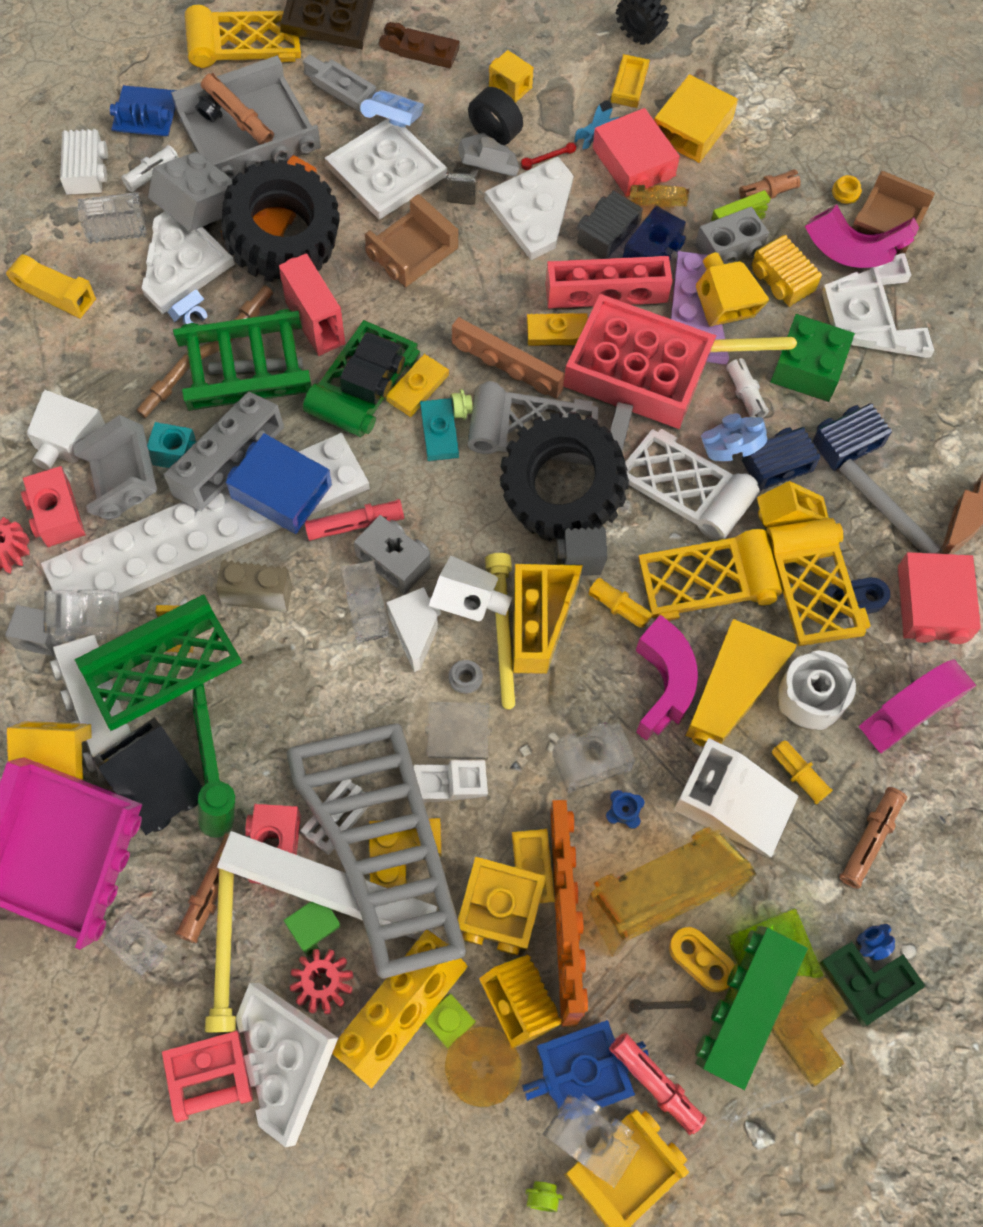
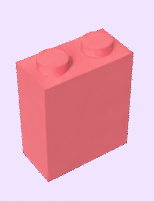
M645 108L595 127L592 148L626 197L636 192H643L648 187L660 182H667L676 176L680 156Z
M308 254L291 258L279 265L285 302L290 310L299 311L301 329L317 355L320 356L344 345L345 336L341 307Z
M907 552L898 565L903 638L915 639L921 643L934 640H949V643L963 644L970 641L981 629L973 555Z

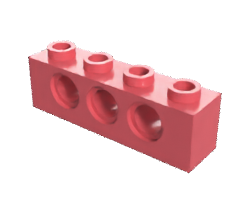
M669 256L547 261L545 286L548 309L594 307L599 294L630 305L668 302L672 285Z

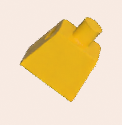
M717 252L703 259L702 263L706 271L696 283V290L709 327L753 318L769 301L768 296L744 263L739 261L724 264Z

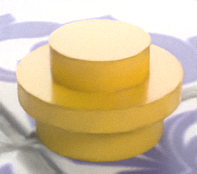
M851 175L840 177L832 187L833 197L845 204L856 202L862 192L860 181Z

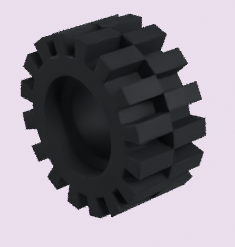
M621 0L618 3V8L616 9V14L619 15L616 18L617 22L622 23L621 30H626L628 32L626 36L628 38L632 36L633 42L638 43L640 41V45L650 44L666 29L669 23L667 21L669 13H664L667 7L660 4L662 0Z

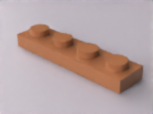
M460 317L453 323L452 343L459 350L469 352L481 358L489 366H496L507 372L515 380L526 382L541 394H548L557 399L563 391L564 372Z

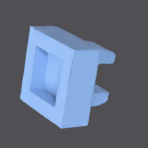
M197 289L168 310V314L174 322L183 317V324L193 323L190 319V314L193 313L197 314L202 321L208 317L206 311L198 306L204 298Z

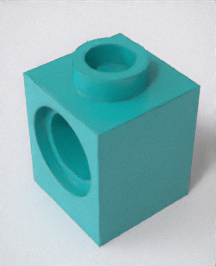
M155 422L147 444L151 464L164 468H170L197 442L193 429ZM174 446H180L177 449L170 450Z

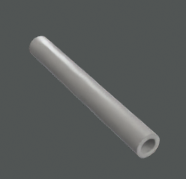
M852 459L847 460L840 467L839 470L921 553L938 554L942 550Z

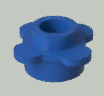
M621 790L612 792L610 796L612 801L611 809L606 813L608 822L611 824L623 823L630 829L637 828L641 823L639 813L641 808L644 807V799L640 795L628 792L623 793ZM622 807H628L629 811L623 812Z
M890 925L871 926L857 937L858 944L862 946L860 950L862 956L869 957L872 960H881L888 957L894 951L895 938L890 936L892 930Z

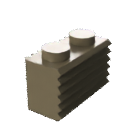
M225 559L220 565L216 591L221 604L287 612L292 583L286 566L282 569L279 566L274 568L273 565L267 567L264 564L261 566L259 563L254 566L253 563L248 565L246 562L241 564L239 561L234 563L232 560L227 562Z

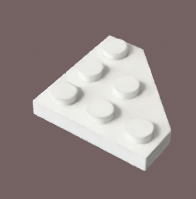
M558 156L485 191V201L530 260L555 249L574 177Z
M164 211L155 217L153 221L152 243H149L146 260L147 271L146 277L143 278L142 291L144 296L164 314L196 289L199 290L234 266L233 257L203 227L190 232Z
M249 983L236 1015L238 1032L245 1035L248 1054L244 1055L250 1087H256L260 1109L255 1110L258 1126L284 1147L294 1146L338 1037L261 983Z

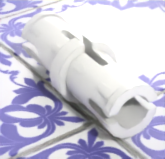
M167 145L152 157L143 158L140 165L127 174L122 175L121 179L126 188L133 193L137 188L151 180L153 171L151 167L157 163L161 165L179 157L176 151L170 145Z
M744 359L733 360L726 366V369L735 384L737 398L742 399L749 417L755 418V414L757 417H765L769 410L760 395L758 381L752 378Z

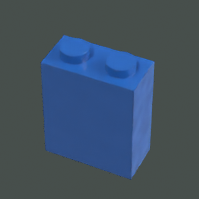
M263 433L257 442H253L248 447L246 456L240 465L231 469L227 476L226 484L232 499L290 532L297 534L332 486L330 469Z

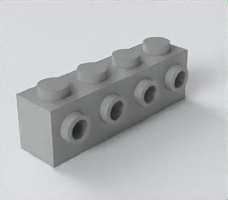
M251 392L244 395L164 473L172 495L202 511L227 486L226 481L229 472L233 467L240 465L246 456L248 447L253 442H257L263 433L274 438L284 428L278 405Z

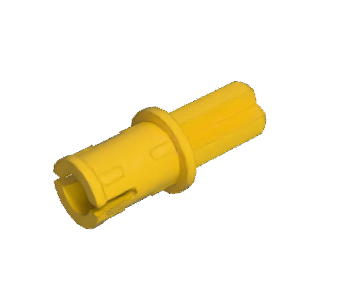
M600 577L595 580L589 589L588 595L610 608L613 615L618 613L639 628L645 627L649 623L652 613L630 599L628 592L624 591L622 593Z
M788 741L780 742L772 750L771 753L775 759L792 776V783L796 781L814 800L816 805L833 791L811 768L813 766L812 762L808 764Z

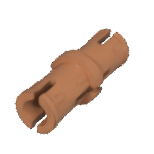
M796 169L774 177L772 175L764 176V179L741 186L739 188L740 199L764 190L771 199L776 198L779 193L799 188L801 184L800 176L794 177V175L798 174Z

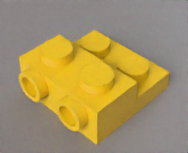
M475 856L458 917L464 941L477 945H483L484 939L498 943L497 950L512 955H518L519 949L527 951L546 876Z

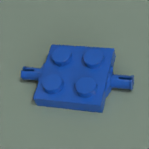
M608 1020L537 1045L536 1048L543 1066V1078L522 1084L523 1092L538 1087L537 1090L525 1094L526 1100L529 1101L548 1093L556 1103L563 1123L635 1096L628 1077L627 1067L609 1051L615 1038ZM643 1041L636 1043L640 1049L646 1047Z

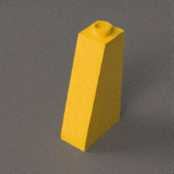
M733 619L685 736L692 738V741L701 747H704L708 738L722 744L787 664L797 644Z

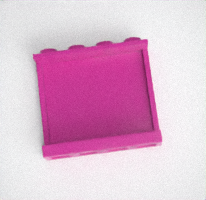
M25 757L8 761L0 781V907L77 938L75 948L79 950L94 941H98L106 927V920L103 919L106 909L113 903L118 892V886L115 885L118 874L123 871L130 857V852L127 851L130 839L136 835L141 825L142 817L139 816L142 804Z

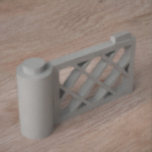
M487 381L475 388L468 447L472 451L481 454H491L497 451L507 452L506 447L509 444L507 442V434L516 428L520 430L524 426L523 424L532 418L536 419L541 416L543 421H545L546 419L540 413L546 409L560 412L562 417H568L569 412H576L597 420L599 407L592 406L593 401L575 398L573 403L505 392L498 383ZM511 403L524 405L529 413L518 419L511 411ZM562 453L551 458L552 460L592 466V462L587 457L577 453Z

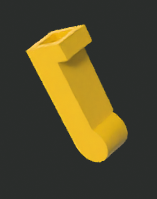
M21 254L6 271L7 277L16 286L25 290V292L79 319L82 318L96 300L88 280L79 276L77 279L71 278L38 263L33 258ZM82 297L83 302L78 306L77 301Z

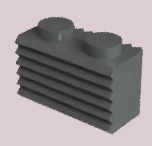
M613 190L608 197L603 196L600 198L594 212L590 216L586 214L582 217L577 226L579 231L577 243L579 246L582 245L584 249L587 248L593 255H597L598 258L608 259L640 224L643 208Z
M582 527L580 530L567 528L563 538L557 539V547L554 549L555 565H583L581 576L601 575L607 562L606 529L604 527L600 529L595 527L593 530L589 527L586 530Z

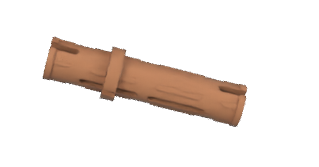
M209 73L202 79L201 88L209 93L234 118L237 126L242 131H247L259 145L273 140L274 132L262 123L258 118V114L253 109L246 107L214 73Z
M893 787L886 788L876 811L870 812L867 818L869 824L856 845L843 873L839 876L842 882L856 889L861 888L862 882L888 833H893L896 827L894 821L908 798L905 793Z
M224 834L223 840L195 896H190L187 902L190 906L178 930L175 932L176 936L188 942L197 943V939L209 915H214L217 909L215 905L219 886V868H217L229 834Z

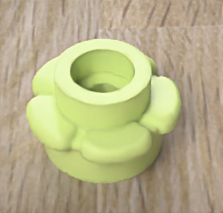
M460 389L459 393H451L450 395L454 419L462 418L466 420L467 414H472L471 395H465L464 390Z

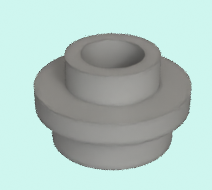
M458 661L449 671V683L459 693H472L482 683V670L473 661ZM462 674H469L472 679L469 682H462L459 677Z

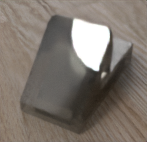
M452 160L446 172L447 202L475 205L477 182L480 177L481 168L463 164L462 161Z

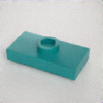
M451 398L420 401L427 461L459 458Z

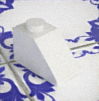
M424 587L387 602L389 619L414 672L422 667L438 629L437 616L441 615L440 609L429 606L432 597H428Z

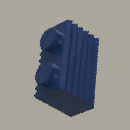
M872 403L861 408L855 405L849 408L841 418L835 421L833 418H828L820 423L812 442L832 470L836 471L847 460L852 459L856 461L858 458L872 453L878 448H882L886 444L892 430L884 422V418H881L880 413H877V409L873 407Z
M789 427L779 431L775 437L767 439L766 444L755 453L746 457L742 456L741 460L749 475L757 481L759 491H762L768 487H773L774 485L800 477L803 474L806 475L809 472H813L820 460V453H817V448L811 442L805 427L795 430Z

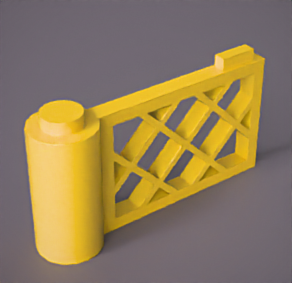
M192 5L187 8L184 15L188 59L192 65L199 68L210 67L216 60L268 59L277 55L281 62H296V58H301L299 36L280 32V27L276 23L281 21L284 11L211 12L203 5ZM231 22L235 26L227 31L219 23ZM251 22H259L262 24V26L255 30L248 24ZM269 29L277 34L273 40L263 35ZM241 30L250 35L244 41L235 36ZM285 39L294 45V48H282L278 44ZM258 40L265 46L262 49H254L250 45ZM228 41L237 46L234 49H221Z
M825 518L767 527L766 532L798 646L865 636L866 629H869L871 625L866 609L858 607L839 546V542H843L841 524L836 523L833 518ZM833 556L836 567L832 573H829L815 564L819 558ZM795 562L806 569L798 579L786 572L784 564ZM810 571L826 580L820 590L803 581ZM830 583L843 589L845 596L840 602L824 593ZM798 588L814 596L808 607L794 600L793 594ZM818 600L835 609L829 619L812 611ZM840 611L852 618L854 627L843 629L832 621ZM806 617L823 626L819 633L804 635L802 623Z
M763 529L748 530L734 538L638 556L652 618L661 615L668 621L679 619V613L748 600L758 602V605L761 606L775 603L778 600L777 597L783 593L767 532ZM730 549L732 559L726 567L711 559L715 551ZM692 555L702 562L695 572L692 573L678 565L683 557ZM660 561L667 565L669 569L660 579L649 572L648 563ZM706 564L722 573L714 585L698 576ZM733 565H734L735 572L731 571V568L733 567ZM674 570L689 579L681 591L666 583ZM727 576L739 584L740 592L727 594L718 587ZM652 582L657 585V586L654 588V590H653V587H652ZM693 582L709 590L704 599L694 600L686 595ZM661 588L676 596L671 605L657 607L655 596Z

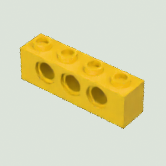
M425 930L404 957L448 946L449 944L429 930ZM460 958L386 978L339 1036L332 1055L372 1089L468 967L466 963Z

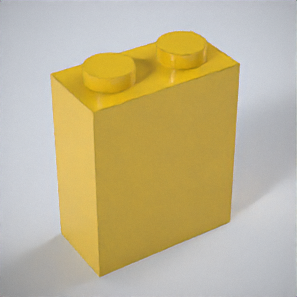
M689 74L655 116L654 121L677 152L700 163L732 122L738 98Z

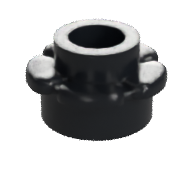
M211 95L207 97L199 96V102L195 108L201 116L212 123L218 117L221 118L223 116L220 110L221 106Z

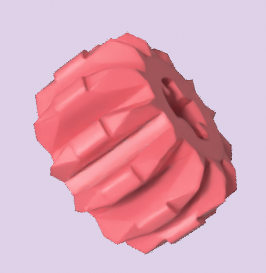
M5 517L0 520V571L4 568L6 572L11 574L12 565L23 566V561L20 557L30 555V550L27 547L30 539L23 532V528L16 521L11 523Z
M314 949L312 953L313 962L309 963L306 957L301 956L299 961L305 969L303 971L299 969L291 970V975L301 981L291 984L290 991L292 993L302 992L296 999V1003L299 1006L305 1005L310 1000L308 1005L309 1013L315 1014L319 1004L322 1003V1009L327 1015L331 1013L329 1002L332 1000L340 1008L345 1005L339 993L352 994L353 989L348 984L342 982L351 980L354 975L352 971H342L347 965V960L344 957L334 962V950L329 949L324 960H322L320 951ZM321 973H326L331 983L327 988L323 985V990H318L313 980L316 976L321 978Z

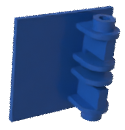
M123 85L119 101L110 105V115L115 116L111 130L115 132L169 137L175 112L171 92L177 90Z

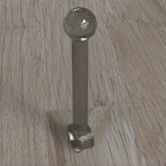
M696 996L691 1001L642 1002L639 999H633L629 1003V1009L634 1014H639L642 1010L692 1008L695 1012H701L706 1007V1000L701 996Z

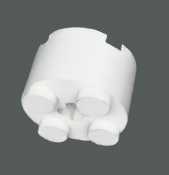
M812 651L809 654L797 657L789 666L778 687V707L780 712L801 727L818 730L826 729L840 718L855 696L856 683L848 670L849 666L842 658L827 651Z

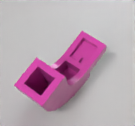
M836 204L810 218L805 228L815 245L832 260L846 266L871 268L892 262L897 253L895 246L897 249H901L912 243L919 226L913 217L884 233L876 235L862 234L849 226Z
M661 615L639 638L636 652L657 668L664 683V694L640 721L636 731L646 741L654 732L659 736L669 725L671 719L679 725L693 700L698 679L697 663L689 642L672 623Z
M955 659L949 660L932 669L882 705L881 709L860 724L859 728L881 754L928 718L942 709L953 705L977 685Z

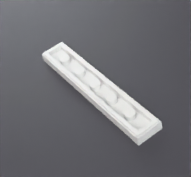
M230 831L217 868L363 920L347 873ZM366 881L370 893L387 889ZM415 898L375 907L380 926L433 913L437 909V906ZM424 931L406 936L418 940Z

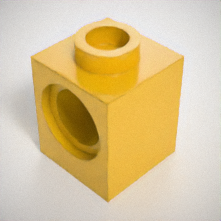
M507 50L499 58H495L489 66V87H496L504 91L516 103L532 89L534 67Z

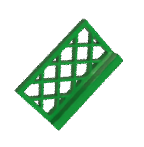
M204 594L74 659L110 731L242 664L240 656L215 616ZM212 627L214 628L209 640L195 638ZM179 644L182 645L177 656L164 654L165 651ZM191 646L205 648L200 660L186 658ZM214 650L226 651L230 655L219 662L209 661ZM150 661L144 673L131 671L132 668ZM159 663L172 665L167 677L153 675ZM182 666L195 668L192 676L186 679L176 678ZM113 678H117L111 690L97 687ZM127 679L140 681L134 694L120 692ZM149 683L162 685L159 693L151 697L143 695ZM116 700L129 702L126 710L111 716L110 711Z

